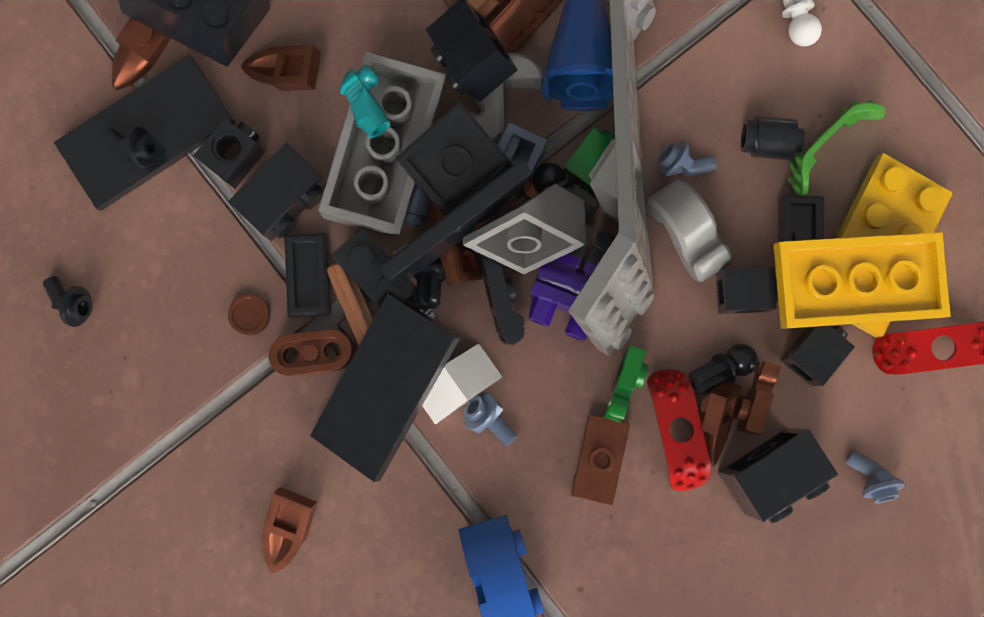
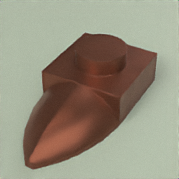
M130 17L115 40L119 44V48L115 54L112 66L113 88L118 90L127 87L145 76L154 66L172 38Z
M314 45L268 48L248 58L241 64V69L252 79L264 84L274 85L279 90H315L321 51Z
M725 381L715 390L708 391L701 405V413L705 415L701 430L707 432V448L712 466L717 464L727 441L742 386L730 381Z
M279 487L272 495L262 534L263 555L271 573H276L283 569L296 556L301 544L308 537L317 506V501Z

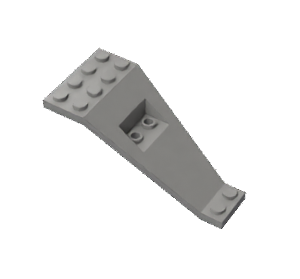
M610 0L615 140H611L590 172L589 177L591 179L590 185L604 216L619 224V233L568 310L595 348L609 357L615 348L618 350L623 348L632 332V329L629 328L637 313L643 315L647 311L654 298V294L651 293L653 290L634 52V40L641 30L645 31L651 25L654 19L656 9L653 0Z

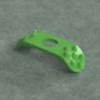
M868 100L867 103L852 101L850 102V109L846 107L841 108V117L804 153L797 152L796 161L789 162L791 177L788 178V181L792 185L795 194L803 196L808 193L809 172L817 162L813 154L842 125L849 128L860 120L882 119L886 114L885 107Z

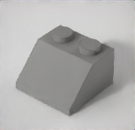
M554 184L493 217L463 237V245L522 274H526L586 245L585 200Z

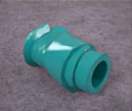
M363 65L357 72L351 68L346 73L340 85V94L346 95L357 127L365 131L369 138H375L390 127V122L369 90L378 84L379 78L369 65Z

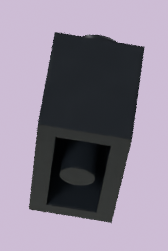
M458 0L425 29L434 43L430 48L432 54L444 67H448L450 72L446 75V78L461 95L467 91L477 101L481 102L518 71L485 17L467 0Z
M286 142L228 202L264 237L272 242L276 237L279 239L283 238L294 228L297 223L295 218L305 208L308 210L312 209L322 200L323 189L326 187L327 182Z

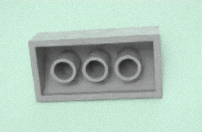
M365 52L362 66L369 65L379 78L378 84L369 90L386 114L390 127L381 135L369 138L365 131L357 127L351 111V105L349 106L318 211L324 219L358 229L363 228L366 231L400 235L416 182L395 158L431 127L430 124L433 123L446 74Z

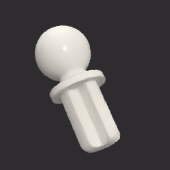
M783 0L785 10L782 12L783 18L792 17L793 19L788 29L791 41L803 47L814 44L822 32L819 19L808 13L815 6L814 1Z

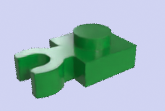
M630 345L624 352L604 418L619 423L621 419L624 420L631 393L635 387L642 388L648 372L649 365L643 363L646 350Z

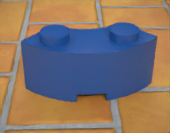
M507 515L458 529L467 568L476 589L478 606L482 617H537V615L544 613L538 589L529 590L520 556L527 554L520 529L512 531Z

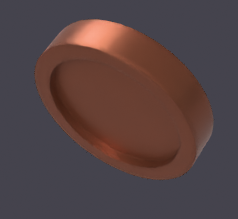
M244 294L237 297L231 303L228 310V320L232 328L237 332L245 335H255L263 331L268 325L270 309L262 298L253 294Z

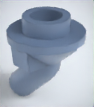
M685 141L678 142L677 144L670 143L664 148L658 158V163L660 164L658 171L663 177L676 174L695 176L713 172L717 167L716 160L712 155L692 159L690 157L689 144Z
M480 394L470 399L466 404L464 424L469 430L480 434L488 427L505 447H508L518 437L499 416L503 408L492 394Z
M856 450L852 451L846 462L850 467L870 477L862 491V495L864 498H873L874 503H884L900 496L898 490L905 487L904 481L891 475L889 469L885 470L878 462Z

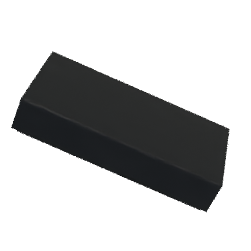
M325 233L285 235L288 317L331 315L330 287L327 268H329L327 235Z

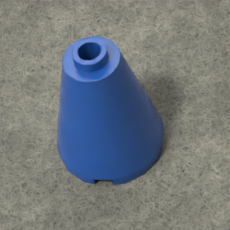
M566 0L541 81V93L544 99L551 103V97L561 101L562 109L583 112L606 108L607 100L613 98L611 28L603 0Z

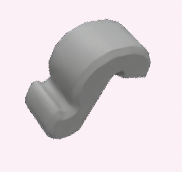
M508 53L518 71L486 98L479 102L471 96L472 104L479 113L475 115L471 112L472 116L497 145H499L504 134L503 89H541V81L543 79L541 67L530 57L522 54Z
M673 180L647 197V213L659 223L662 222L684 268L695 281L704 282L731 264V251L728 245H725L718 236L717 224L713 214L698 192L684 181Z

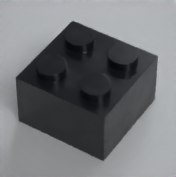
M785 428L718 471L744 514L761 522L769 520L770 523H776L793 512L791 505L803 497L810 500L826 492L830 488L828 481L838 476L835 468L810 430Z

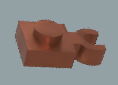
M763 361V363L758 362L752 388L748 390L747 396L741 395L737 404L734 417L739 420L738 430L762 435L774 396L771 393L781 366Z

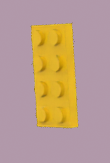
M882 153L875 157L835 239L934 233L953 192L887 154ZM891 321L852 325L874 337H883Z
M943 232L785 241L773 244L781 329L951 317Z

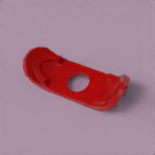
M984 321L884 334L883 337H878L872 347L874 362L884 373L894 375L984 364ZM944 335L952 340L954 351L948 359L939 360L932 353V343L937 337Z
M676 369L656 371L648 377L647 387L653 402L663 445L669 484L676 491L695 489L709 480L711 466L704 432L701 430L702 424L694 390L688 376L684 372ZM678 417L686 418L692 425V435L685 442L675 441L669 433L671 422Z

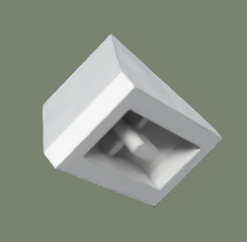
M480 344L467 350L444 366L423 404V408L434 424L443 420L502 378Z

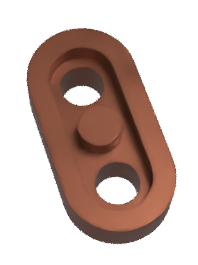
M334 329L287 334L277 338L272 343L269 350V361L276 372L285 376L333 372L345 368L350 363L354 350L350 338L346 334ZM336 343L340 347V353L336 358L331 359L327 356L326 349L330 344ZM295 348L299 352V359L295 363L290 364L286 359V354L290 349Z

